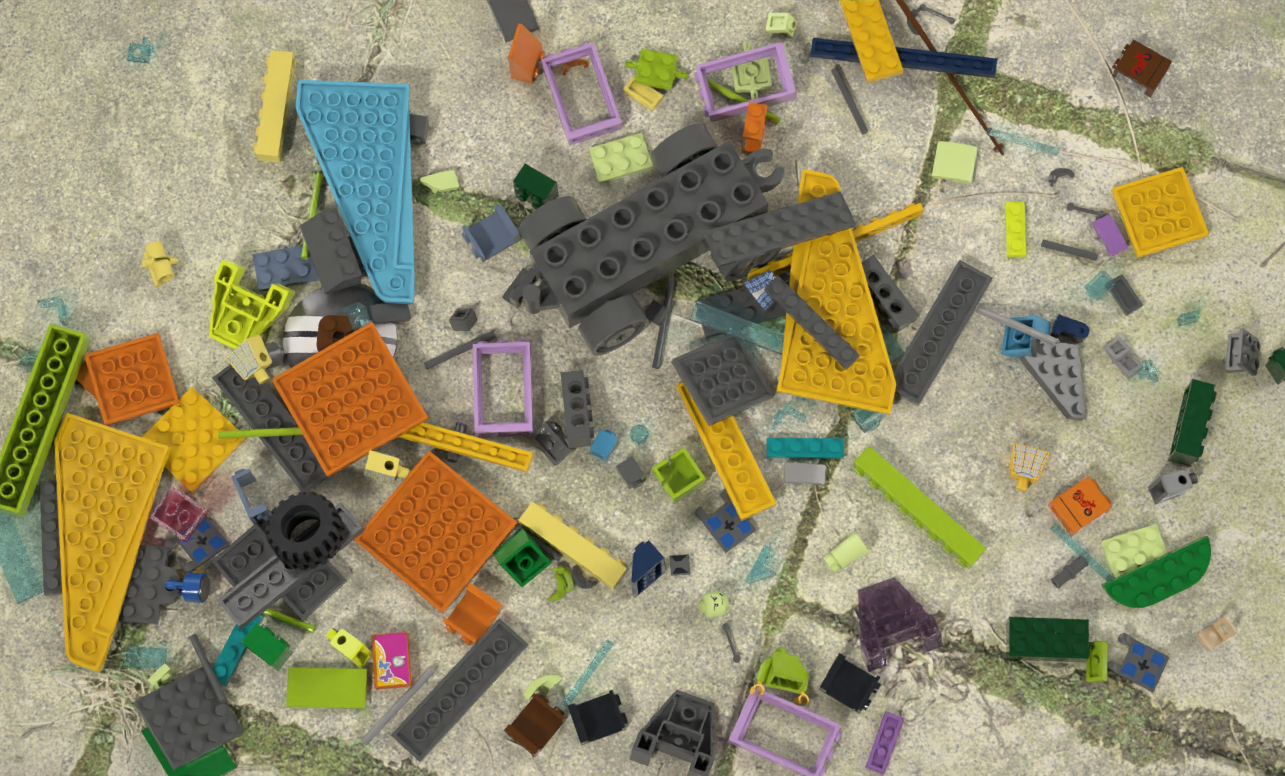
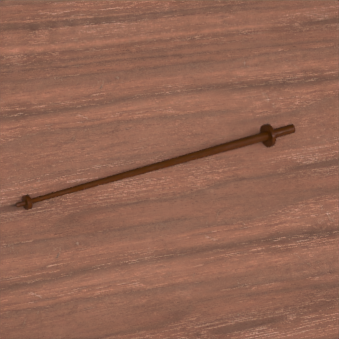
M896 0L928 49L938 52L905 1ZM946 73L995 145L993 148L994 152L999 151L1003 156V143H997L953 74Z

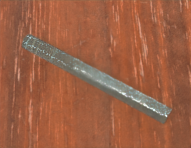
M989 127L986 130V135L1054 155L1059 153L1060 148Z
M1056 523L1050 528L1079 556H1083L1103 579L1109 581L1113 578L1109 572Z
M607 640L561 703L564 707L568 708V705L573 702L613 646L612 642Z

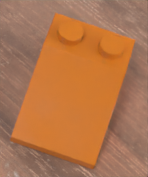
M518 23L508 55L511 79L533 84L534 78H538L540 71L538 65L541 59L544 58L545 51H543L542 43L523 24Z

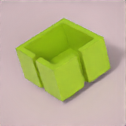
M685 447L670 456L671 465H669V461L666 458L652 467V474L660 486H664V492L673 504L706 484L705 476Z

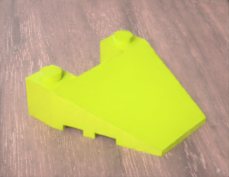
M221 260L214 277L215 289L212 296L213 310L210 318L209 337L236 349L247 338L257 335L261 336L289 308L296 291L279 283L272 284L265 298L239 285L246 267L231 260Z

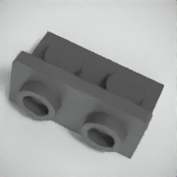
M531 267L528 271L522 268L502 298L518 308L524 300L522 296L524 286L527 284L535 285L539 279L535 269Z
M548 421L530 438L551 463L557 466L569 453L574 452L577 448L568 449L567 436L561 431V426L557 422Z

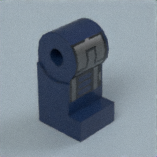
M1058 314L1050 336L1058 338L1061 334L1070 337L1074 342L1081 343L1088 337L1090 329L1085 323Z

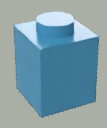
M600 429L590 447V454L607 462L618 443V438L615 437L616 434L607 429L605 431Z

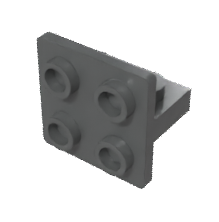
M1241 328L1237 334H1228L1225 371L1228 373L1247 372L1252 376H1256L1259 368L1258 351H1260L1261 344L1258 338L1244 328Z

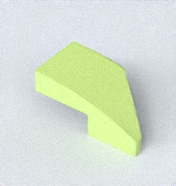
M454 170L431 174L418 180L419 184L428 186L435 194L437 191L445 192L459 188Z
M548 675L531 682L523 696L529 700L534 693L537 694L540 691L547 696L562 678L559 675Z

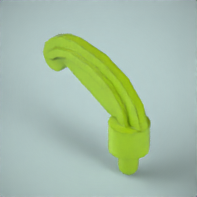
M563 566L553 567L552 570L556 571L557 574H563L568 585L565 591L570 593L574 589L572 572Z
M557 573L554 574V578L558 579L557 593L552 594L547 599L548 601L553 600L555 602L560 600L566 593L565 580L561 574Z

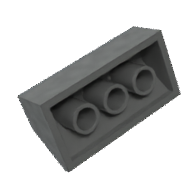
M337 208L318 213L300 225L324 294L361 284L362 274Z

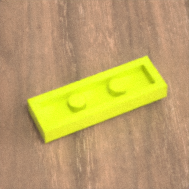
M1005 202L1006 258L1026 257L1024 202Z

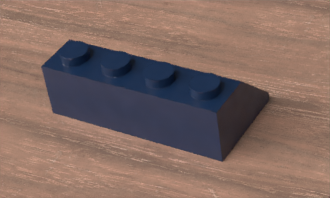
M649 540L645 543L642 541L634 548L631 578L632 595L634 598L665 573L664 557Z

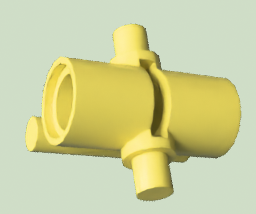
M161 241L148 244L145 247L146 252L143 253L145 259L142 260V266L148 267L155 287H161L162 283L170 281L175 277L171 266L176 265L178 260L176 257L167 256Z

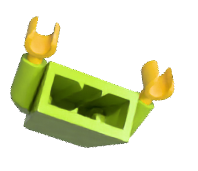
M783 647L775 649L771 656L765 658L760 665L756 680H758L757 684L750 688V694L752 695L755 692V688L759 690L757 697L761 696L765 691L762 685L764 682L767 687L799 693L793 699L794 704L799 705L801 703L802 706L806 705L809 702V697L805 694V691H808L809 673L802 666L798 656L787 654L786 649Z

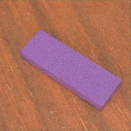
M885 711L865 768L882 775L885 774L904 718Z

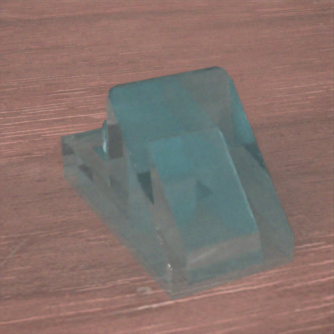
M764 545L746 579V583L751 584L776 576L775 571L764 566V564L768 566L773 557L770 554L771 547Z

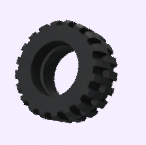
M299 492L296 496L294 494L288 496L287 500L280 501L279 506L273 508L271 511L272 516H269L267 519L268 525L265 532L270 547L282 563L288 564L289 567L294 569L299 567L300 570H307V567L314 569L317 568L318 564L324 565L327 563V559H332L336 555L335 551L340 550L342 546L340 541L344 540V523L333 503L321 494L317 496L315 492H309L308 494ZM306 520L321 521L318 531L310 539L302 542L290 541L293 530L300 523Z

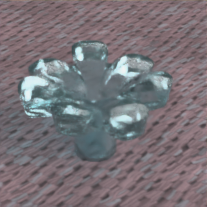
M1144 360L1142 362L1144 370L1138 372L1139 378L1144 379L1147 377L1153 383L1158 382V376L1155 373L1157 369L1155 366L1152 367V360Z

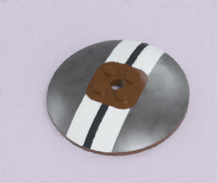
M351 286L324 294L323 289L320 288L304 297L289 315L283 334L285 357L290 368L337 342L334 340L336 333L341 332L346 337L372 322L370 305L384 304V302L372 292L358 286ZM395 323L374 325L394 358L397 348V329Z

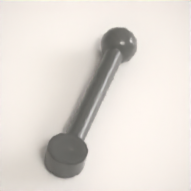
M925 4L919 6L921 11H928L947 20L950 24L955 22L953 17H947L926 7Z
M1068 203L1066 207L1068 211H1082L1098 215L1100 218L1106 215L1104 211L1098 212L1077 207L1073 203Z
M725 623L722 625V629L726 632L732 649L733 661L739 663L741 657L737 655L729 632L730 626Z

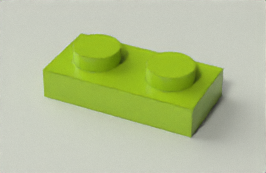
M1089 642V659L1086 661V682L1107 681L1108 642Z

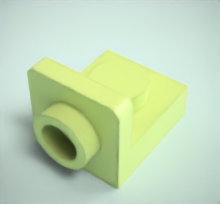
M790 13L768 14L766 25L768 33H786L789 37H793L794 30L796 29V20Z
M164 663L148 679L151 683L149 688L152 691L161 688L160 685L167 683L174 671Z

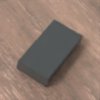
M1123 274L1106 283L1105 286L1108 290L1111 288L1109 292L1126 316L1143 306Z
M384 303L370 305L369 307L374 325L404 322L411 319L408 304Z

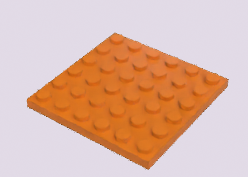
M373 322L272 379L328 478L367 456L370 450L375 451L429 420Z
M428 450L364 527L365 531L355 538L354 541L444 614L493 555V552L498 549L518 525V522Z

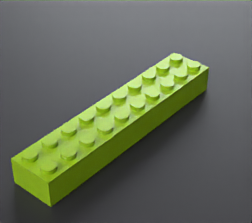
M49 324L0 453L1 512L24 518L84 360V354H86L91 341L85 333Z

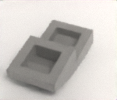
M1119 336L1104 346L1106 353L1128 380L1143 370V365L1131 353V348Z
M784 463L783 483L798 485L806 483L822 486L825 484L826 465Z

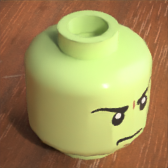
M721 591L705 593L702 596V601H699V610L701 613L704 612L707 618L724 616L726 611L729 610L728 598Z

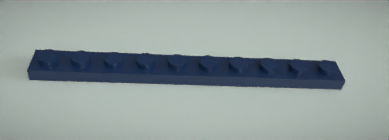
M813 38L810 57L860 63L853 42ZM895 47L902 68L995 78L998 58Z

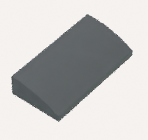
M486 0L505 43L514 39L518 23L523 24L530 32L539 30L527 0Z

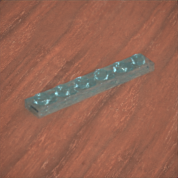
M698 301L695 302L690 321L782 355L784 334Z

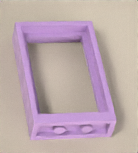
M782 42L696 65L695 80L696 83L701 84L702 89H698L701 100L705 99L706 106H703L705 117H710L711 122L747 113L749 102L765 104L769 107L797 99ZM774 55L784 91L715 110L706 74Z
M583 43L578 48H568L559 54H549L541 59V66L569 146L622 129V122L594 43ZM590 56L611 118L572 130L551 67Z
M520 339L510 343L505 340H499L496 343L479 341L477 344H473L475 436L483 438L533 435L530 342ZM523 353L525 422L483 423L481 354Z
M755 688V692L752 695L749 694L728 742L801 776H823L826 770L823 767L825 760L830 761L834 752L831 746L834 741L838 743L842 731L839 730L841 725L769 692L764 691L761 696L757 697L759 690ZM760 699L829 730L813 770L743 739Z

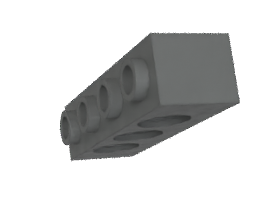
M872 255L863 261L862 266L871 297L877 303L876 308L881 314L884 313L888 318L889 326L899 332L916 321L918 313L876 257ZM876 277L878 281L872 283L869 281L868 278ZM885 291L889 294V297L883 298L879 293ZM891 307H898L900 309V312H893L891 310Z
M583 370L560 372L568 449L591 446V439L595 437L594 428L589 427V422H593L592 410L587 408V405H591L590 393L586 394L585 390L589 388L588 377H584Z

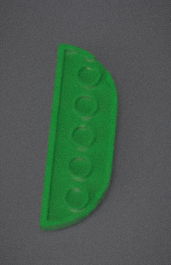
M1203 536L1101 584V586L1111 599L1124 606L1144 608L1154 605L1190 588L1204 576L1211 559L1210 540L1208 536Z

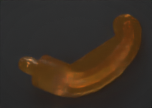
M576 59L564 63L562 74L566 75L570 67L583 65L584 68H587L588 62L584 59Z

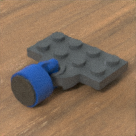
M140 545L119 615V621L158 625L161 606L175 603L179 596H183L185 602L204 603L208 598L210 590L208 576L202 573H187L183 581L176 570L167 567L170 551H166L164 546Z

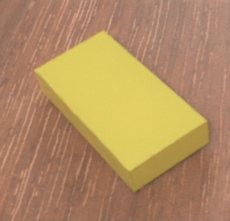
M633 75L623 88V92L653 112L664 98V95L650 86L635 84L636 76Z

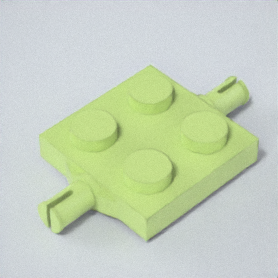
M747 41V46L746 42L742 43L744 52L751 50L749 41ZM768 57L731 67L735 93L750 92L751 99L753 100L759 98L758 91L772 88Z

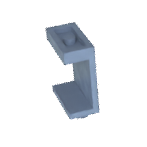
M501 204L494 207L495 213L469 228L466 225L462 226L463 233L461 235L467 244L470 242L473 247L471 249L476 259L480 258L482 263L521 240L519 231Z
M244 468L236 471L235 475L231 476L249 519L253 524L256 523L257 525L266 522L268 517L272 516L270 510L265 503L251 508L243 489L244 486L257 481L250 469Z

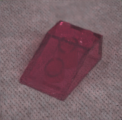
M172 485L149 517L186 543L209 510Z

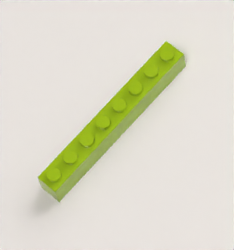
M868 446L853 462V471L859 477L864 476L874 490H880L886 501L897 505V510L902 515H908L917 528H923L927 532L926 535L932 541L939 542L942 545V550L948 555L952 554L956 557V562L960 566L970 569L985 553L986 547L872 447Z

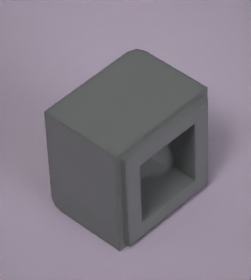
M457 308L449 319L454 331H470L477 321L476 314L471 308Z

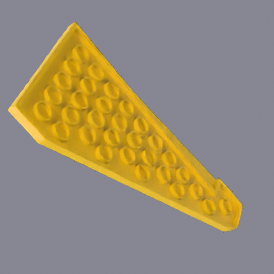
M803 169L797 204L840 192L841 189L838 181L830 174ZM852 228L794 245L789 287L834 329L860 357L845 370L786 313L781 370L776 392L890 415L896 381Z
M66 412L54 441L65 652L72 663L100 673L109 652L162 472L172 448Z

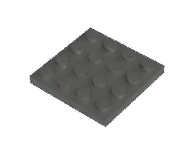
M738 331L678 356L671 362L708 426L761 404L775 396Z
M203 666L134 701L135 707L173 771L244 733L227 703H220Z

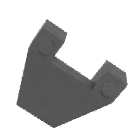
M676 690L663 704L657 714L650 719L648 724L639 731L629 760L649 766L654 750L691 763L687 776H709L714 762V703Z

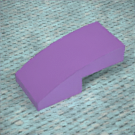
M1110 214L1092 222L1098 238L1102 239L1109 256L1112 257L1128 249L1120 230Z

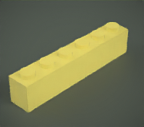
M271 50L270 57H267L266 66L268 74L264 75V85H266L265 91H262L261 95L263 108L259 109V119L261 121L260 125H257L256 128L258 141L254 144V154H256L259 161L281 163L296 61L293 52Z
M531 502L518 520L519 524L614 591L627 573L626 564L619 558L615 560L610 557V552L605 548H597L593 545L595 542L589 537L585 536L583 538L578 534L579 531L572 525L566 526L563 524V519L558 515H551L546 512L548 509L542 504L538 503L536 505L534 502Z

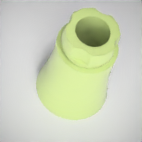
M853 531L823 559L831 571L836 573L841 568L844 569L870 552L860 537Z

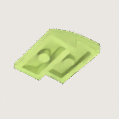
M938 141L932 177L934 179H952L953 182L972 183L978 148L966 144Z

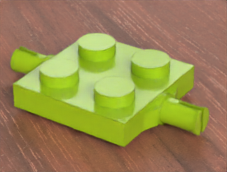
M641 48L640 57L637 62L629 60L625 62L626 68L635 69V84L670 91L675 77L686 80L688 73L677 70L676 62L678 55Z

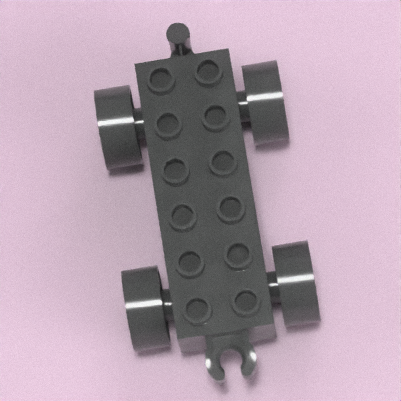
M693 124L673 133L663 140L650 155V160L662 177L656 182L589 219L585 217L574 197L564 196L544 204L523 220L519 226V232L530 249L532 267L541 280L539 286L534 284L524 286L522 296L526 310L531 314H536L543 310L558 308L569 328L581 323L578 331L595 356L604 355L622 347L643 332L649 324L648 318L635 297L631 294L708 252L710 248L703 235L705 231L768 213L769 203L762 193L774 189L781 183L784 177V168L777 167L768 177L759 176L756 172V167L759 163L770 162L773 159V151L771 149L756 150L748 155L746 159L741 160L730 141L718 147L704 124ZM780 250L718 269L727 282L736 281L746 277L752 269L761 268L766 265ZM711 253V258L713 259L714 263L716 264V262H715V260H714V257H713V255H712V253Z

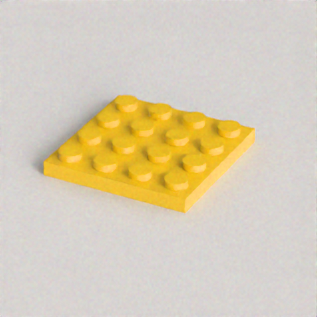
M1183 167L1111 189L1137 258L1200 240L1210 235Z
M191 387L179 399L180 403L173 405L142 438L172 448L164 467L193 494L247 438L218 439V431L238 429Z

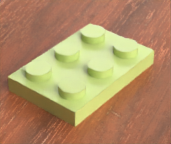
M642 133L588 148L599 184L653 169Z
M1157 524L1100 542L1113 579L1167 554Z

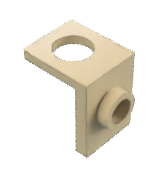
M1224 616L1196 636L1208 652L1237 633V630L1227 616ZM1222 623L1228 626L1229 633H1225L1221 629Z

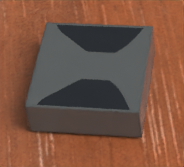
M689 554L669 556L671 576L690 575Z

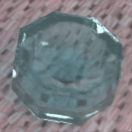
M639 424L632 427L630 438L633 443L640 445L647 441L649 433L645 426Z

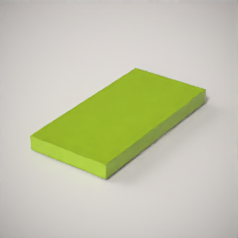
M288 667L286 707L366 709L368 669Z

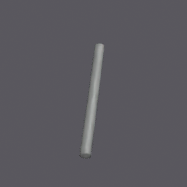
M978 306L976 308V313L1051 345L1057 346L1059 344V339L984 307Z
M428 668L360 741L367 746L434 674V671Z

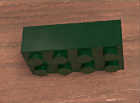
M1192 379L1185 388L1168 461L1191 467L1194 462L1198 461L1199 457H1202L1204 446L1201 445L1203 439H1206L1208 434L1206 424L1207 421H1210L1213 412L1210 406L1214 403L1217 392L1214 391V384Z
M1009 617L1006 620V660L1085 663L1089 659V619Z

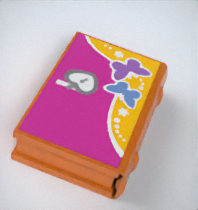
M397 632L371 635L374 688L379 690L411 687L408 633Z

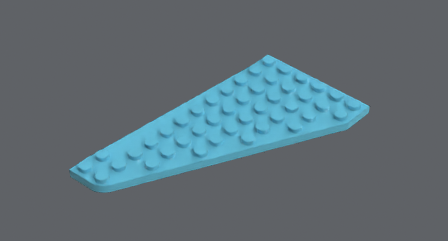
M298 80L296 110L376 295L386 303L414 304L415 266L409 116L410 84Z

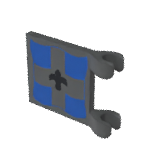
M723 489L719 495L726 503L725 506L710 517L707 516L702 507H698L695 510V515L704 524L723 551L727 553L754 533L756 528L748 518L743 521L740 520L726 489Z
M205 515L176 536L166 540L164 548L169 552L180 544L192 559V561L184 565L183 572L187 574L195 571L199 566L227 548L230 544Z
M1126 633L1120 634L1118 641L1130 646L1121 666L1113 661L1107 662V670L1153 693L1170 657L1139 642Z

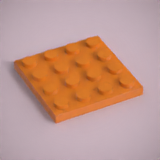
M159 333L84 354L104 425H113L170 408L180 403Z

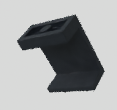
M839 653L821 683L819 690L860 714L862 709L866 711L869 707L871 693L876 694L880 688L881 683L878 681L881 677L878 675L874 677L845 660L846 656Z
M610 690L609 694L577 705L575 703L568 705L581 746L626 730L625 724H628L625 712H620L621 700L618 694L614 695L613 690Z

